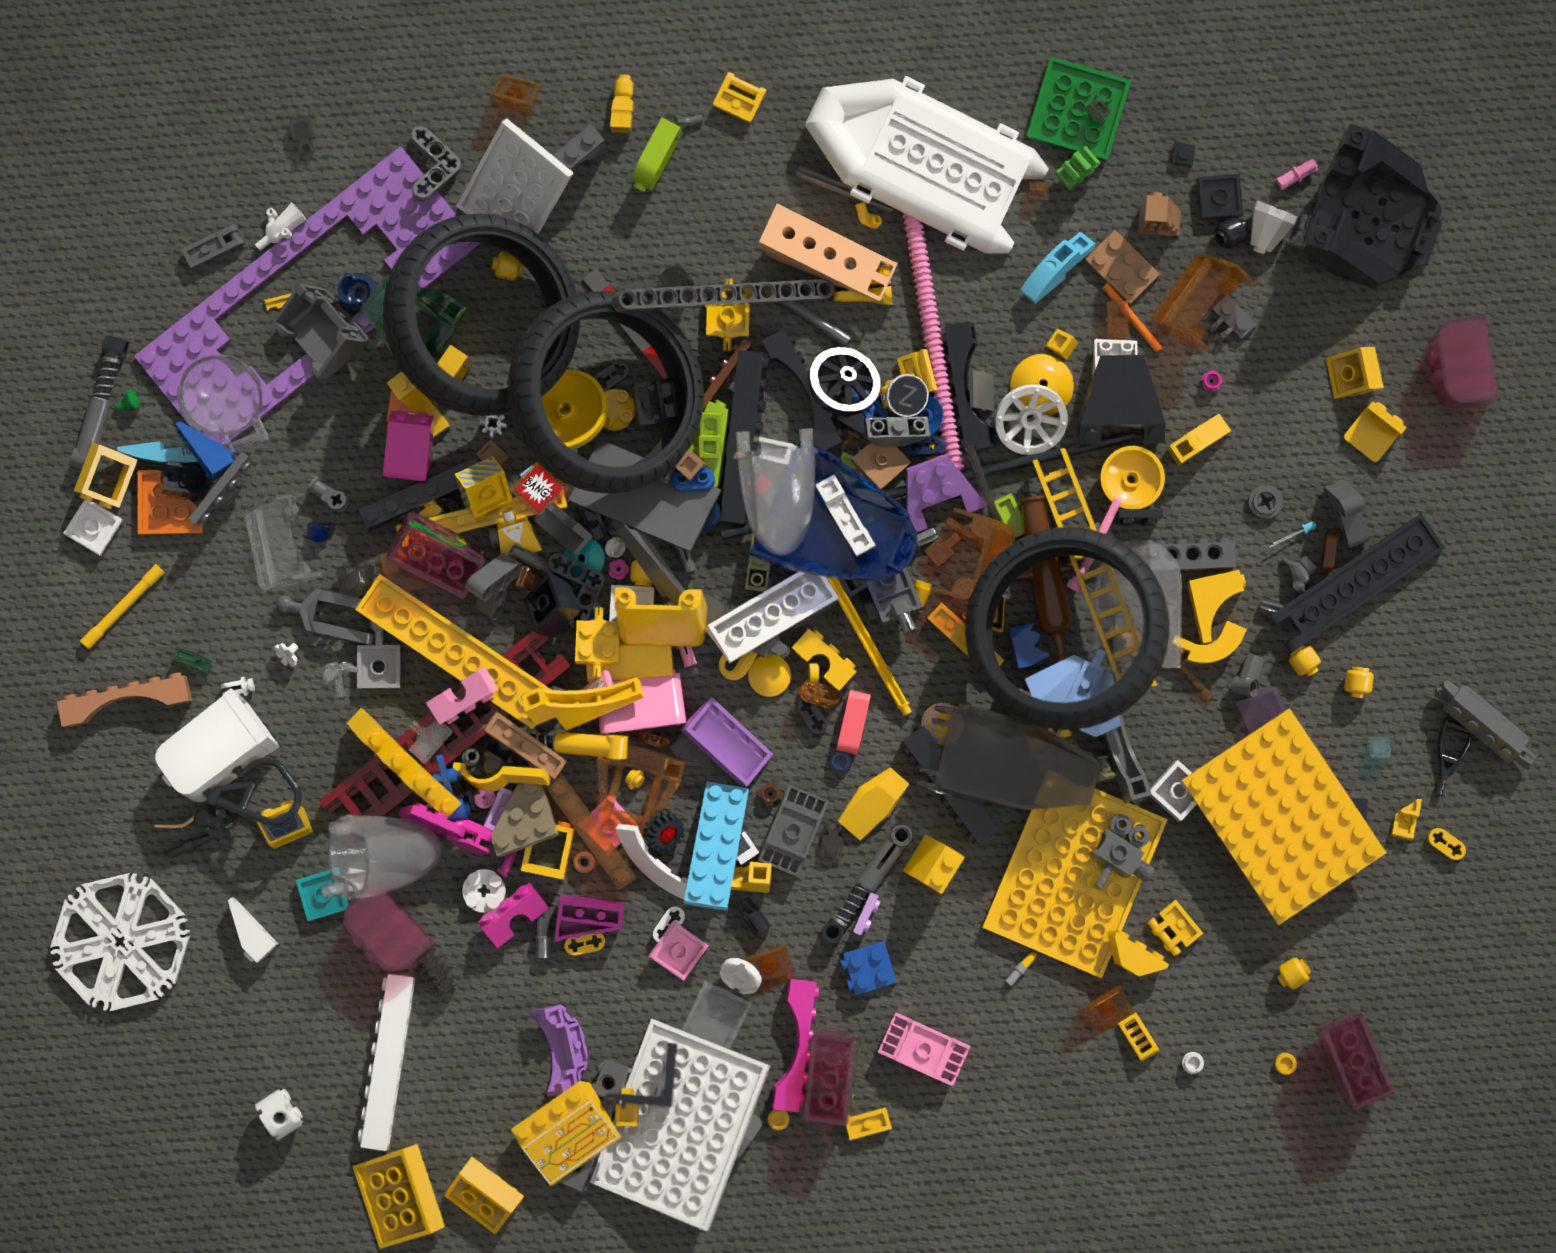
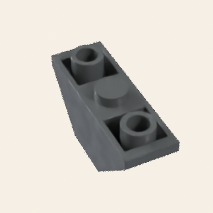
M928 417L865 418L867 439L881 447H904L930 437Z

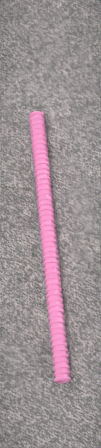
M904 213L902 217L905 219L906 238L909 239L907 244L910 245L908 251H911L909 257L912 258L910 263L913 264L911 270H914L912 275L915 279L913 281L916 283L918 309L921 310L919 315L922 316L920 322H923L921 328H924V331H922V334L925 335L923 340L926 341L924 346L927 348L937 386V391H932V393H935L933 397L941 403L944 412L943 422L939 428V432H941L940 438L946 443L945 454L949 456L959 470H962L964 468V465L961 463L963 458L960 457L962 452L959 451L961 445H958L960 439L957 438L959 435L956 432L958 427L955 423L957 421L954 419L953 400L950 398L952 393L949 392L951 387L948 386L950 380H947L949 374L946 373L948 370L945 367L947 362L944 358L946 356L943 354L942 335L939 334L941 328H938L940 322L937 321L939 315H936L938 309L935 308L937 303L934 302L936 298L933 295L932 276L929 275L931 270L928 269L930 264L927 263L929 257H926L928 251L925 250L927 248V245L924 244L926 239L923 237L925 233L922 231L923 225L921 221Z

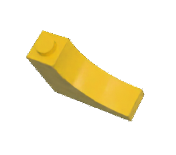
M400 372L387 382L396 397L410 411L415 414L426 413L434 416L433 438L450 427V424L434 402L421 393L403 372Z
M1240 570L1187 582L1201 645L1212 642L1211 625L1220 605L1230 596L1244 591L1243 587H1246L1244 575H1240Z

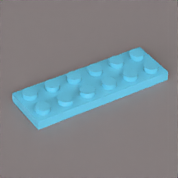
M706 782L684 904L727 911L749 788Z

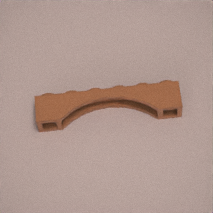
M174 673L168 675L169 679L160 680V677L147 679L148 683L140 685L139 681L127 683L125 688L118 689V686L106 687L105 692L97 693V690L84 692V696L76 697V694L63 696L62 701H57L61 726L67 728L87 724L102 708L124 698H153L169 706L192 702L188 677L181 676V673Z

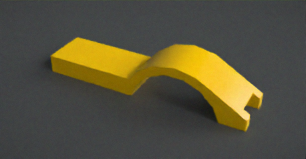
M454 762L453 768L456 771H460L463 779L476 789L485 792L497 791L508 783L549 786L551 780L545 769L503 766L491 778L476 779L472 777L471 770H467L465 763Z

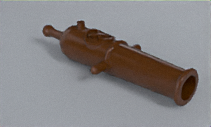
M1044 495L1028 497L1017 502L1018 506H1021L1025 536L1052 528L1046 504L1047 497ZM1059 557L1039 562L1016 578V580H1032L1038 623L1041 630L1045 634L1052 636L1057 651V663L1068 658L1064 647V634L1070 629L1072 624V615L1063 575L1066 572L1075 571L1072 563L1062 564V562H1059Z

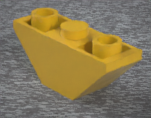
M1109 930L1108 938L1114 963L1137 976L1168 968L1169 964L1163 961L1164 956L1155 951L1151 954L1146 951V945L1137 940L1133 943L1128 940L1130 936L1121 930L1117 932Z

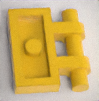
M1176 900L1158 913L1163 919L1161 923L1158 924L1154 918L1147 922L1154 936L1157 935L1164 943L1163 947L1174 956L1181 952L1176 944L1181 941L1185 947H1188L1203 934ZM1167 926L1176 934L1172 939L1164 931Z

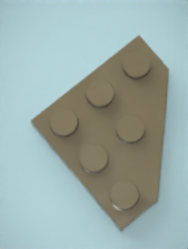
M517 784L491 834L495 853L499 858L559 836L544 785Z

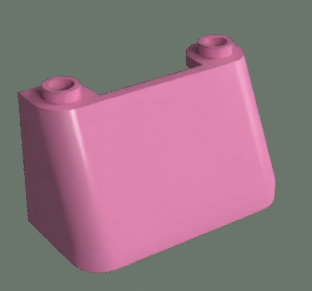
M673 669V676L638 678L641 681L644 698L600 716V734L611 735L616 732L623 733L648 728L668 727L670 725H685L686 714L680 673H676L675 669ZM630 679L612 681V684H618Z

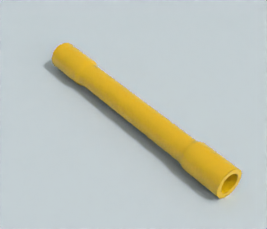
M155 564L142 577V580L80 641L90 649L109 627L165 572Z

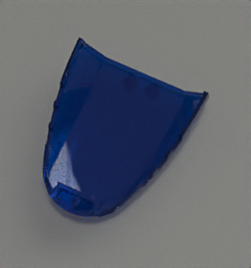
M800 438L786 474L749 555L774 565L816 576L847 580H884L897 575L911 562L917 548V530H915L907 511L893 497L877 487L875 482L869 481L860 474L859 470L846 465L837 456ZM833 475L837 478L848 501L875 544V547L859 556L855 555L844 538L816 487V484Z

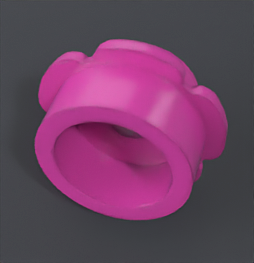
M1213 370L1203 374L1201 378L1203 388L1207 391H1217L1220 388V384H1222L1221 375Z
M617 559V561H612L609 564L608 573L612 578L622 580L629 573V566L626 565L624 560Z

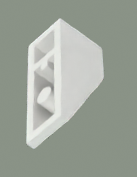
M230 898L228 903L241 946L245 950L243 954L251 962L254 960L257 963L261 962L278 943L235 898Z

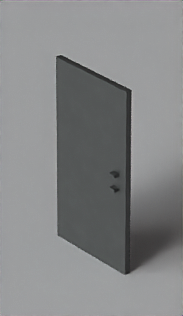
M599 439L589 461L604 466L625 467L637 463L643 457ZM681 477L679 482H684L686 478ZM671 478L666 484L658 479L645 487L623 493H595L574 488L568 500L691 552L721 493V489L712 487L707 491L681 493L674 489Z

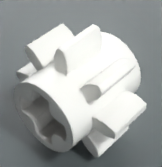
M497 415L485 416V421H480V424L485 425L482 432L486 433L489 431L491 438H493L494 433L502 435L501 428L507 427L505 423L501 422L505 418L504 415L499 417ZM490 420H493L494 422L497 421V427L495 429L492 426L489 427Z

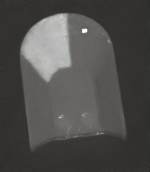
M1143 539L1125 541L1123 543L1134 550L1148 564L1158 579L1165 595L1169 612L1170 633L1166 656L1161 668H1181L1182 576L1179 565L1171 553L1160 544ZM1101 562L1098 568L1105 566V564ZM1112 567L1141 642L1143 615L1139 597L1132 584ZM1108 572L1096 576L1095 591L1113 585ZM1115 591L1095 598L1097 614L1120 605ZM1123 611L1100 620L1105 634L1128 625ZM1095 625L1094 652L1096 648L1105 651ZM1131 631L1107 640L1112 654L1136 645ZM1138 651L1115 659L1117 667H1130ZM1107 653L1099 667H1112Z

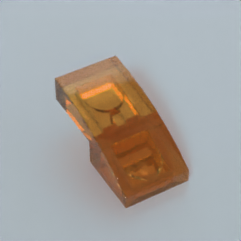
M1128 301L1107 302V340H1129Z

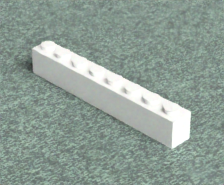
M388 974L387 978L384 977L382 990L385 991L384 999H380L378 1010L382 1012L381 1021L377 1020L375 1028L378 1040L373 1043L372 1055H375L374 1064H370L368 1076L372 1078L371 1084L366 1087L365 1098H368L367 1107H363L361 1117L365 1122L364 1128H360L358 1141L361 1142V1147L383 1151L389 1149L416 977Z

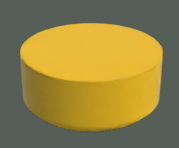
M809 663L808 683L817 684L819 681V666L817 663Z
M1281 1053L1276 1057L1274 1066L1279 1073L1289 1075L1295 1071L1297 1061L1293 1055Z

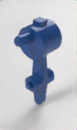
M443 754L438 755L437 761L440 771L433 773V776L441 785L444 784V787L454 796L451 782L458 781L457 777L461 776L460 771H456L455 768L447 769ZM455 796L461 802V805L447 820L452 822L469 820L468 814L471 813L469 802L464 801V797Z

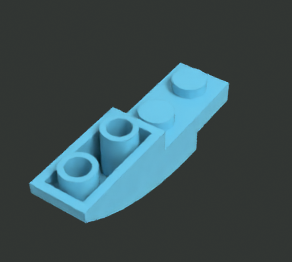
M1081 232L1070 241L1064 239L1036 267L1021 287L1020 292L1036 304L1066 279L1065 273L1095 249V243Z

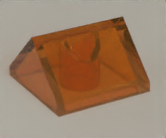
M500 73L490 93L492 105L533 115L541 84Z
M786 944L744 957L745 961L753 965L761 976L762 983L759 988L795 977Z
M1120 984L1113 985L1080 1006L1097 1034L1102 1033L1134 1013Z

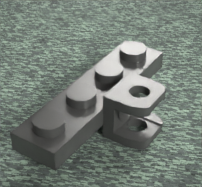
M241 452L223 476L215 481L208 490L207 496L188 519L197 526H200L201 523L205 524L209 520L210 512L214 507L217 508L221 503L224 506H228L239 493V489L235 487L238 482L236 479L241 473L247 472L251 466L250 461L252 459L244 452Z

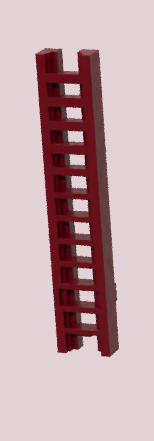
M534 630L501 655L520 669L519 664L529 656H532L542 668L533 678L547 687L572 668L562 654L546 665V661L537 650L550 639L547 635L535 633ZM461 687L454 695L457 698L464 699L466 696L465 687ZM487 700L486 703L492 710L481 719L477 717L473 710L468 712L467 714L474 721V724L466 731L462 732L454 721L449 724L458 737L445 746L435 731L447 722L439 724L433 713L430 712L395 741L407 753L412 750L423 764L422 767L433 776V773L440 771L437 761L438 755L443 754L447 768L462 756L466 750L472 748L488 735L481 730V727L489 722L495 712H498L506 719L512 715L496 706L490 700ZM429 736L441 749L431 759H428L418 746ZM378 755L319 801L330 814H333L341 806L345 805L355 818L343 828L351 842L358 839L415 793L404 781L397 786L385 773L389 767ZM376 778H379L389 791L381 799H378L368 786ZM360 791L372 805L363 813L351 800Z

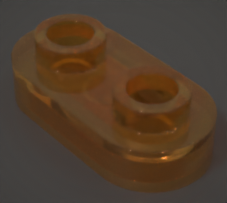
M807 680L799 687L801 698L808 703L831 709L839 702L838 692L830 686Z

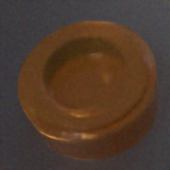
M1029 182L1028 190L1031 192L1048 193L1050 184Z

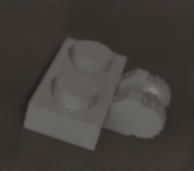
M1228 294L1211 309L1219 319L1209 330L1211 332L1215 331L1222 322L1228 327L1217 338L1220 342L1231 332L1241 340L1257 325Z

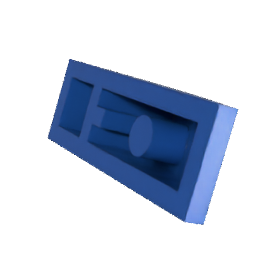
M180 421L176 423L177 434L210 480L214 481L221 477L234 462L235 457L229 449L226 450L221 443Z

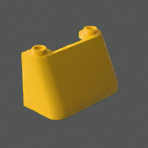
M615 588L614 599L619 634L625 644L696 647L705 641L708 606L702 590H686L680 595L679 606L636 605L637 600L634 591L628 588Z

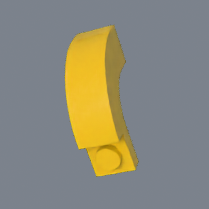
M1226 621L1218 637L1211 644L1197 645L1173 635L1169 645L1173 646L1172 650L1184 654V652H1188L1185 658L1187 662L1195 664L1213 663L1230 655L1241 643L1247 629Z

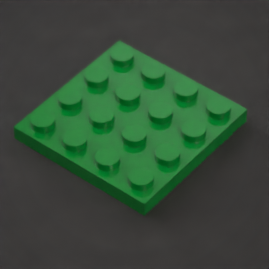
M1050 56L1026 138L1072 152L1080 151L1086 146L1097 159L1107 162L1131 80Z

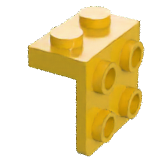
M1373 401L1367 405L1345 433L1344 439L1372 462H1377L1407 427L1403 425V420L1398 416H1391L1386 412L1387 408L1384 405Z

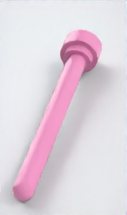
M1114 498L1098 532L1107 533L1122 501L1120 498ZM1084 558L1080 566L1082 574L1088 572L1093 562L1092 558ZM1077 575L1073 576L1072 579H1069L1066 587L1081 594L1082 588Z

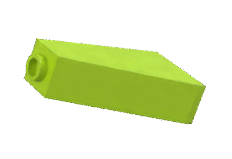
M716 399L715 403L708 402L704 412H722L721 458L701 459L708 464L706 468L710 469L714 474L715 484L713 487L719 489L722 480L731 410L726 409L728 404ZM700 425L694 441L688 449L698 456ZM701 476L700 480H705L707 476Z

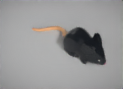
M202 808L183 824L154 825V827L183 828L194 821L195 829L212 830L214 828V830H224V827L236 829L234 819L229 815L228 810L224 808H217L216 810Z

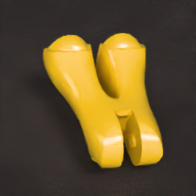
M889 265L878 267L876 272L888 277L890 275ZM872 280V282H871L870 285H881V284H879V283H877V282H875V281ZM891 286L887 287L881 302L851 290L834 292L833 300L838 302L864 301L892 305ZM884 287L868 289L867 291L880 296Z

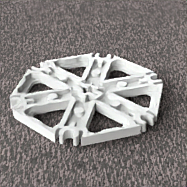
M131 873L82 884L86 893L83 888L77 887L76 890L80 893L78 899H75L72 895L68 896L73 905L65 899L50 948L59 946V949L51 951V954L58 953L60 955V960L53 962V965H64L61 968H55L56 971L88 1005H91L93 997L95 999L92 1002V1007H97L98 1002L102 1000L105 1004L103 1008L105 1011L109 1009L110 1002L112 1003L110 1011L160 999L154 991H156L158 996L163 997L165 994L161 991L162 985L172 989L173 985L167 981L168 979L173 984H176L190 936L181 937V935L190 932V930L183 931L180 928L181 923L187 922V919H177L185 914L152 879H150L148 887L146 886L148 877H144L142 883H137V874L135 873L131 876V882H129ZM121 885L124 888L116 918L114 919L98 902L95 894L100 889ZM147 896H156L169 910V917L166 920L137 926ZM78 913L99 936L72 943L66 941L65 933L71 915ZM116 937L125 938V947H117L115 945L117 943ZM168 941L175 942L177 950L171 968L167 971L162 970L142 949L143 947ZM103 957L95 987L93 989L86 988L73 974V966L77 963ZM125 964L147 987L144 994L125 999L118 996L117 990Z

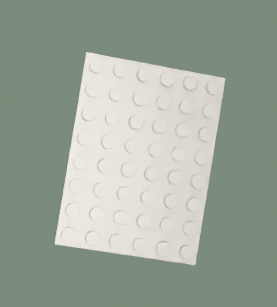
M651 1019L625 1088H634V1095L661 1097V1100H663L668 1043H677L678 1052L676 1057L673 1107L639 1104V1126H616L615 1114L612 1123L621 1139L600 1153L590 1183L700 1229L709 1231L770 1065Z

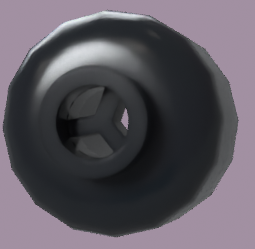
M1231 217L1217 225L1214 234L1215 240L1221 247L1233 248L1246 239L1247 227L1243 221Z

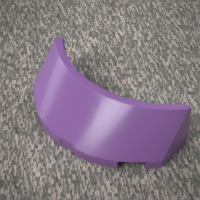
M555 1005L529 1011V1016L542 1028L551 1050L552 1075L548 1091L546 1092L547 1096L560 1095L581 1081L582 1073L587 1069V1047L582 1029L575 1017L571 1018L568 1015L565 1007Z

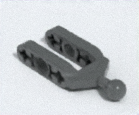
M315 589L302 603L293 602L289 596L284 595L280 596L276 601V607L281 612L299 611L306 631L367 645L373 644L375 636L373 634L314 621L319 601L356 609L362 600L361 598Z

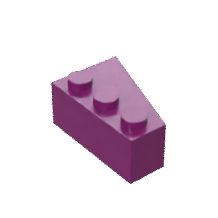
M561 894L554 942L622 929L625 902Z

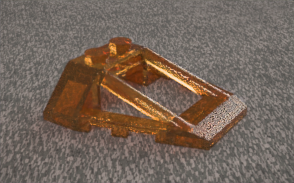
M629 743L627 746V759H608L598 756L597 769L601 829L616 832L615 828L618 824L638 826L639 832L644 839L643 834L645 833L643 828H647L645 826L646 821L650 823L649 817H656L654 813L658 812L660 814L661 810L664 809L681 783L686 762L666 753ZM609 764L616 766L607 797ZM625 766L655 774L644 816L613 808ZM662 779L668 780L669 783L655 807Z

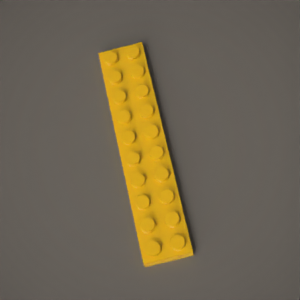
M379 574L355 610L460 681L485 667L498 687L497 690L492 692L494 697L489 700L534 730L536 725L525 712L522 695L540 687L546 690L551 689Z

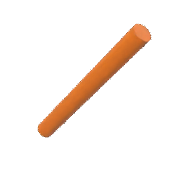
M1109 283L1104 285L1102 289L1157 353L1162 346Z

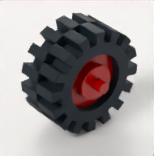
M661 810V814L658 812L654 813L656 817L650 816V823L647 821L645 823L647 828H643L644 838L656 851L664 852L666 850L668 852L671 851L670 847L675 849L677 847L675 844L682 842L680 837L684 838L685 836L683 833L685 831L683 822L669 810L667 812Z

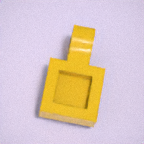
M634 1088L622 1089L621 1094L634 1095ZM626 1103L624 1109L621 1108V1104H616V1126H639V1104Z

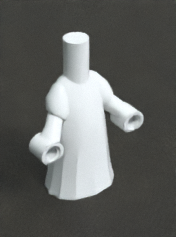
M292 202L278 217L277 212L273 208H269L267 210L268 224L266 225L265 236L255 245L261 251L269 243H278L282 238H291V232L301 223L307 221L306 218Z

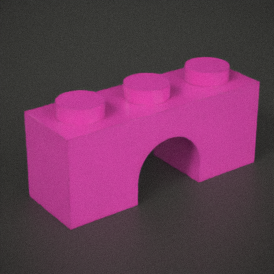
M529 882L519 887L516 893L508 899L502 900L494 910L484 914L478 923L483 932L498 948L514 936L509 926L510 920L514 916L524 914L531 921H534L549 908Z

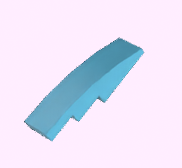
M160 441L117 447L118 452L144 461L165 464L166 461L199 464L192 454L186 455V450L183 447L164 449V444Z

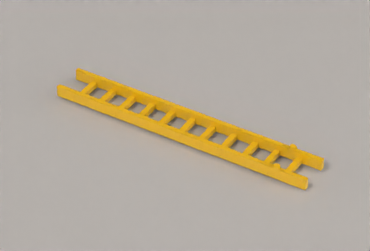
M1062 448L1060 450L1067 468L1051 472L1048 476L1044 477L1038 460H1033L1058 528L1063 527L1062 521L1085 513L1090 525L1086 529L1097 531L1066 449ZM1070 474L1075 487L1052 496L1047 483ZM1077 493L1082 507L1059 516L1054 502ZM1069 556L1112 670L1118 681L1124 673L1120 674L1115 659L1138 651L1141 642L1112 567L1105 564V566L1082 574L1077 561L1085 557ZM1108 572L1113 585L1089 594L1084 580ZM1115 591L1120 605L1097 614L1092 599ZM1123 611L1128 625L1105 634L1100 620ZM1131 631L1136 645L1112 654L1107 640ZM1156 681L1152 684L1153 688L1157 686Z

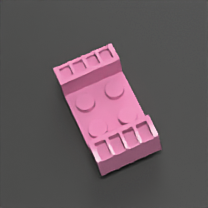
M895 1012L878 1052L953 1086L971 1046Z

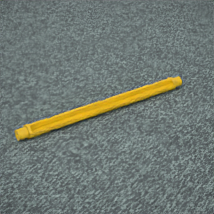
M829 563L822 565L820 568L838 596V602L894 699L897 709H900L903 716L911 713L912 711L908 705L909 702L905 699L834 573L835 570H832Z

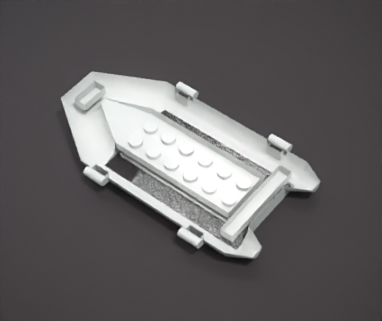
M905 76L902 83L895 79H886L822 88L805 126L842 182L853 187L850 192L851 196L868 204L873 197L948 234L944 242L962 251L965 250L967 244L984 253H1009L1011 251L1014 241L1001 225L1022 179H1044L1048 171L1047 165L1035 149L1016 140L1019 132L1001 123L997 130L923 94L922 90L925 85L908 76ZM905 85L908 86V87H910V88H912V89H914V90H916V91H918V93L915 92V91H913V90H911V89H909V88H907V87H905ZM999 133H1002V134H1004V135H1006V136L1012 138V140L1009 139V138H1007V137H1005V136H1003V135H1001V134H999ZM860 185L870 190V194L857 189V186ZM954 232L966 238L965 241L963 242L951 236L952 233Z

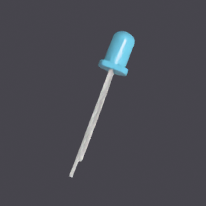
M1311 521L1305 525H1300L1301 530L1274 542L1269 547L1271 548L1301 532L1305 535L1308 534L1309 531L1316 528V523Z

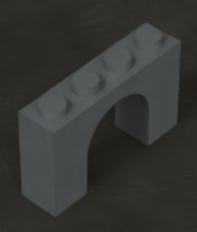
M590 124L556 152L553 157L571 171L585 160L590 165L593 164L607 150L604 139Z

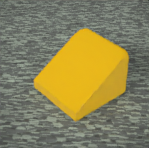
M1056 329L1046 347L1067 360L1078 342L1073 336Z

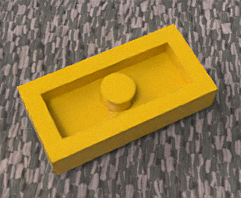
M886 1107L844 1118L850 1140L892 1129Z

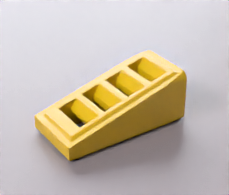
M1137 1013L1118 1023L1141 1062L1159 1052V1048ZM1135 1021L1138 1023V1025L1128 1031L1125 1028ZM1139 1029L1142 1030L1140 1034L1131 1038L1130 1035ZM1146 1036L1147 1040L1136 1046L1135 1042ZM1149 1044L1152 1046L1150 1049L1143 1052L1142 1054L1139 1051Z

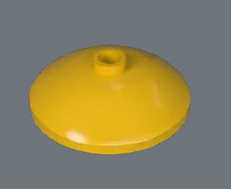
M1038 354L1030 356L1019 363L1011 377L1010 391L1025 385H1040L1039 382L1044 380L1047 382L1046 387L1060 396L1065 407L1068 405L1073 395L1074 382L1070 370L1061 360L1051 355ZM1032 394L1022 396L1019 399L1025 406H1029ZM1039 395L1036 408L1049 402L1050 399ZM1055 406L1047 410L1046 412L1042 413L1041 415L1051 417L1058 414L1059 411L1057 406Z
M1127 446L1116 450L1106 459L1101 470L1100 480L1103 492L1111 502H1113L1114 498L1118 497L1122 501L1120 508L1142 509L1151 505L1161 494L1165 483V474L1161 462L1151 451L1138 446ZM1127 477H1134V483H1129Z

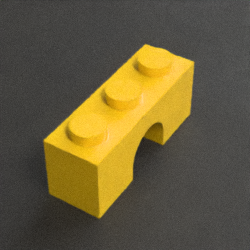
M808 629L791 649L806 663L816 655L825 656L829 660L830 669L823 678L839 692L855 675L856 671L854 668L856 666L848 658L843 660L838 655L840 651L831 643L829 646L822 641L824 637L816 629L813 631Z
M750 862V865L747 867H735L731 890L769 893L771 864Z

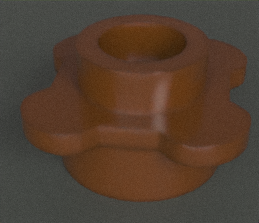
M769 781L765 788L758 790V796L764 799L766 806L772 807L776 800L782 799L783 792L776 788L775 782Z

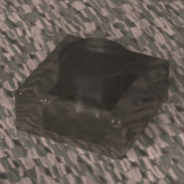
M1099 97L1085 108L1089 116L1099 124L1106 120L1113 112Z

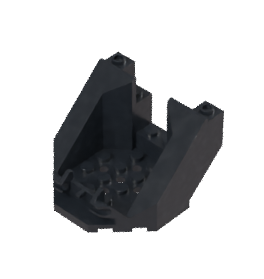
M1350 124L1342 135L1319 187L1308 218L1302 252L1331 270L1333 275L1372 289L1426 265L1430 260L1442 226L1440 220L1442 208L1427 188L1421 164L1376 131ZM1384 199L1386 205L1380 206L1378 200ZM1353 211H1357L1359 213V217L1355 219L1352 217L1351 213ZM1373 218L1378 219L1379 224L1377 226L1371 223ZM1392 226H1397L1399 231L1397 233L1392 232ZM1365 238H1370L1372 244L1366 245L1364 242Z

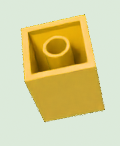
M925 835L903 869V872L938 894H942L965 857Z

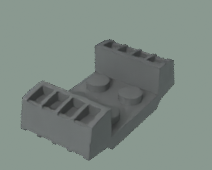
M789 785L758 861L769 863L777 869L798 877L829 801Z

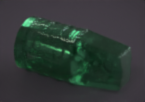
M177 647L171 665L191 672L208 675L213 661L198 653Z

